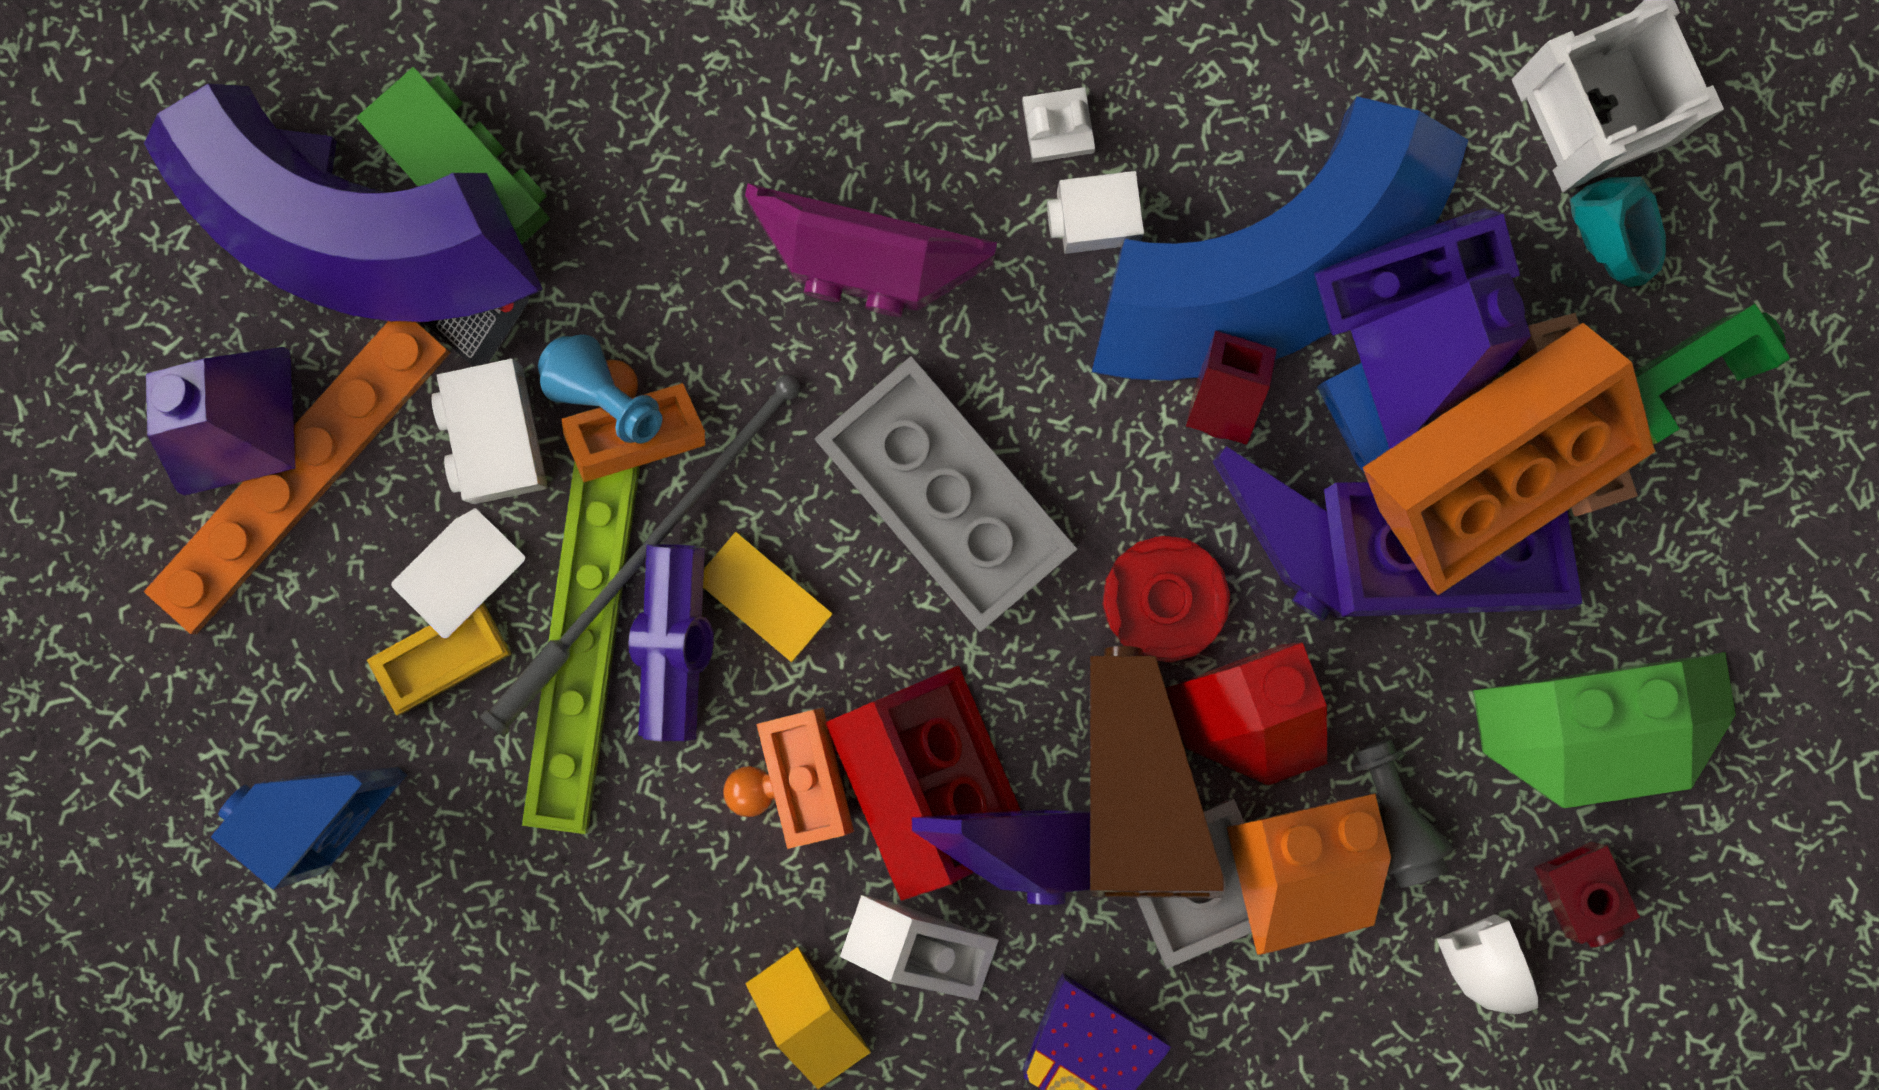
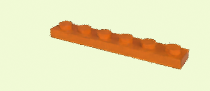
M388 321L294 425L296 468L243 481L144 590V593L187 632L198 634L451 352L418 322Z

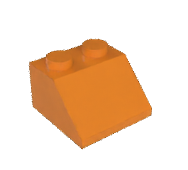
M1375 794L1336 801L1227 827L1257 955L1374 926L1391 860Z

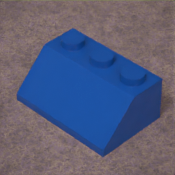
M399 767L307 775L288 779L282 778L276 781L257 783L252 788L245 784L236 790L221 807L218 815L224 821L211 838L273 890L306 880L328 871L405 779L407 774Z

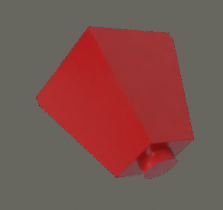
M1303 642L1280 644L1165 687L1184 747L1190 751L1267 786L1327 764V705Z

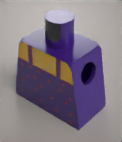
M1062 973L1057 981L1022 1070L1024 1078L1041 1090H1136L1166 1056L1171 1046L1164 1036Z

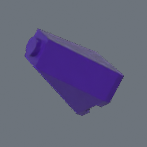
M1510 273L1469 281L1351 330L1389 449L1489 385L1531 337L1524 316V304L1521 296L1515 289Z
M285 347L210 357L146 374L147 436L177 493L186 496L296 468L290 350Z

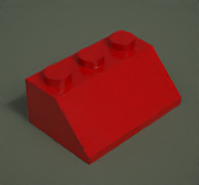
M959 665L825 722L901 901L951 885L974 873L912 831V817L1021 811Z

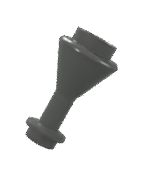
M1387 739L1357 750L1356 755L1359 763L1354 765L1356 771H1370L1384 809L1383 827L1391 855L1387 875L1394 874L1398 886L1402 888L1429 881L1446 873L1448 869L1443 857L1452 851L1453 845L1408 802L1394 764V760L1404 755L1403 749L1396 750L1393 740Z

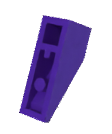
M1484 208L1425 227L1314 273L1330 332L1334 336L1363 326L1469 281L1510 273L1511 277L1515 278L1520 276L1504 214Z
M1227 446L1224 447L1217 454L1213 464L1282 581L1297 592L1292 602L1321 621H1325L1329 613L1336 618H1344L1341 615L1327 511Z
M1038 809L912 817V831L1000 890L1027 892V903L1065 904L1066 892L1090 890V812Z

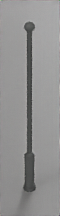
M783 375L777 380L775 385L776 392L560 640H550L489 711L486 709L480 715V718L502 737L509 733V726L569 659V648L645 562L647 544H660L785 400L794 399L799 394L800 382L795 376Z

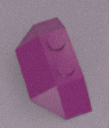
M750 183L747 184L745 197L752 212L795 282L805 284L803 293L817 299L840 302L842 293L867 299L865 308L870 311L888 316L902 317L904 308L918 311L991 267L994 263L997 242L768 189Z

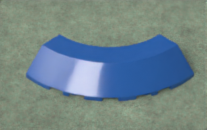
M1357 96L1344 114L1338 137L1318 175L1292 201L1272 215L1250 227L1226 236L1198 242L1171 244L1125 239L1119 252L1091 373L1132 380L1173 381L1198 378L1215 330L1277 349L1275 360L1293 354L1328 335L1331 332L1314 273L1425 227L1435 225L1457 180L1468 139L1421 111Z

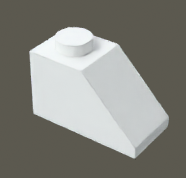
M861 895L840 957L893 983L978 1000L999 940L900 904Z

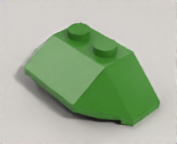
M1725 652L1473 690L1483 754L1503 766L1561 808L1692 789L1736 716Z

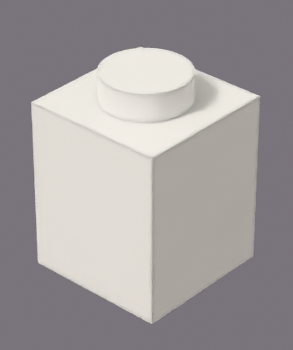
M1136 171L1059 180L1057 189L1058 199L1047 200L1051 238L1063 237L1065 254L1122 247L1125 239L1141 241L1144 235Z

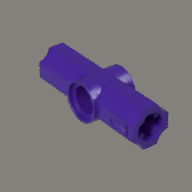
M647 544L644 611L635 618L630 629L628 641L631 659L637 666L641 667L638 736H642L646 740L685 742L696 739L699 673L704 671L709 664L714 646V634L711 623L707 618L702 617L705 548L700 546Z

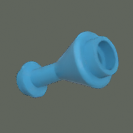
M589 335L562 336L552 341L542 352L538 362V372L540 374L541 389L549 400L559 403L600 406L617 419L615 426L616 434L627 443L636 442L642 444L648 442L657 434L662 424V414L659 411L657 401L648 395H641L632 399L615 386L602 348L595 338Z

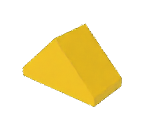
M799 946L745 983L777 1047L817 1089H820L871 1053Z

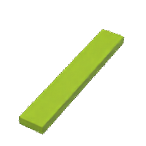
M574 461L549 641L560 640L626 564L640 466L583 482ZM623 587L569 648V659L541 690L522 826L579 834L588 833Z

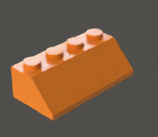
M1581 323L1362 468L1380 513L1430 588L1437 595H1440L1653 454L1655 449L1632 362L1587 325Z

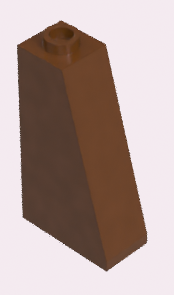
M1133 646L1105 648L1104 656H1090V891L1092 897L1223 898L1224 877L1156 656H1143V649Z

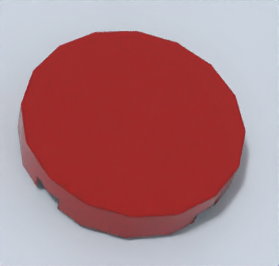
M1158 536L1137 542L1116 559L1105 579L1102 605L1109 629L1123 646L1142 648L1143 656H1156L1157 661L1175 662L1196 656L1215 640L1228 618L1230 591L1224 570L1214 557L1212 558L1201 546L1187 538Z

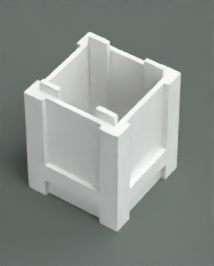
M1644 0L1631 13L1578 36H1574L1573 32L1570 31L1549 40L1511 79L1521 102L1528 100L1557 164L1553 172L1563 193L1626 163L1677 144L1724 110L1714 86L1712 85L1707 88L1675 19L1680 12L1674 0ZM1596 93L1600 99L1607 98L1610 101L1612 109L1607 113L1608 124L1601 125L1587 94Z

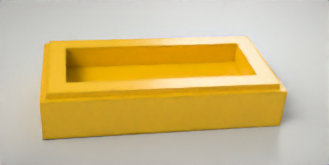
M737 532L731 536L704 568L703 588L790 662H793L833 615L832 612Z
M483 602L448 638L441 637L429 625L367 659V662L396 716H400L511 655V652Z

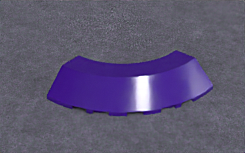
M208 83L157 113L144 142L165 182L187 212L216 243L245 267L273 285L315 305L352 316L377 320L429 322L467 317L508 306L543 290L487 173H451L432 183L396 192L376 191L372 188L351 183L334 174L320 171L296 154L298 150L276 129L260 107L250 87Z

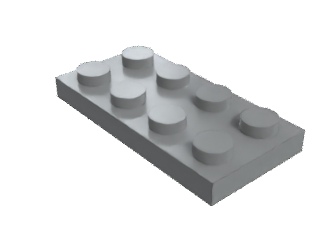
M912 356L814 438L979 632H982L1077 550Z

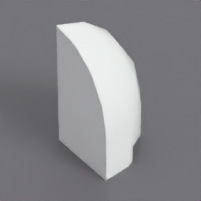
M1494 914L1436 938L1452 976L1466 996L1486 1009L1508 1014H1521L1538 1008V996L1534 981L1509 920Z

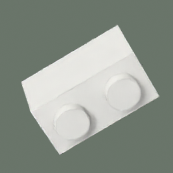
M507 359L437 374L440 392L432 394V408L438 428L441 431L448 430L453 454L445 455L444 464L447 480L452 492H461L463 501L479 504L548 489L523 366L513 359Z

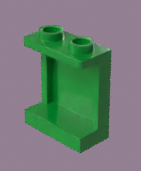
M1755 303L1713 322L1635 371L1653 444L1662 441L1680 429L1659 395L1717 358L1723 357L1737 381L1777 368L1790 360L1788 353L1783 347L1786 344L1785 335L1771 315L1765 312L1761 313Z

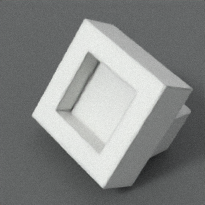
M1085 87L1023 97L1022 104L1032 163L1094 153L1095 144Z

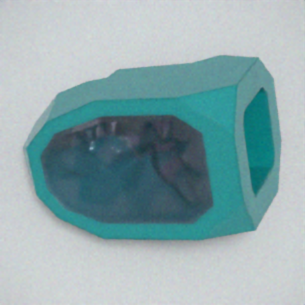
M1609 177L1587 185L1570 199L1572 217L1579 227L1586 249L1596 258L1597 262L1604 265L1610 277L1627 287L1645 285L1661 271L1665 260L1666 234L1656 197L1642 177Z

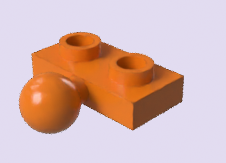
M606 360L615 386L632 399L636 398L638 379L634 370L623 361ZM681 383L644 394L657 401L659 411L662 414V424L657 434L651 440L642 444L636 442L627 443L617 436L615 429L617 419L601 407L562 418L563 434L583 482L705 446V430L684 384Z
M823 707L756 724L769 774L757 767L745 766L733 771L724 784V800L729 809L739 816H758L765 812L773 799H775L787 849L845 836L854 832L831 736L825 724L827 720Z

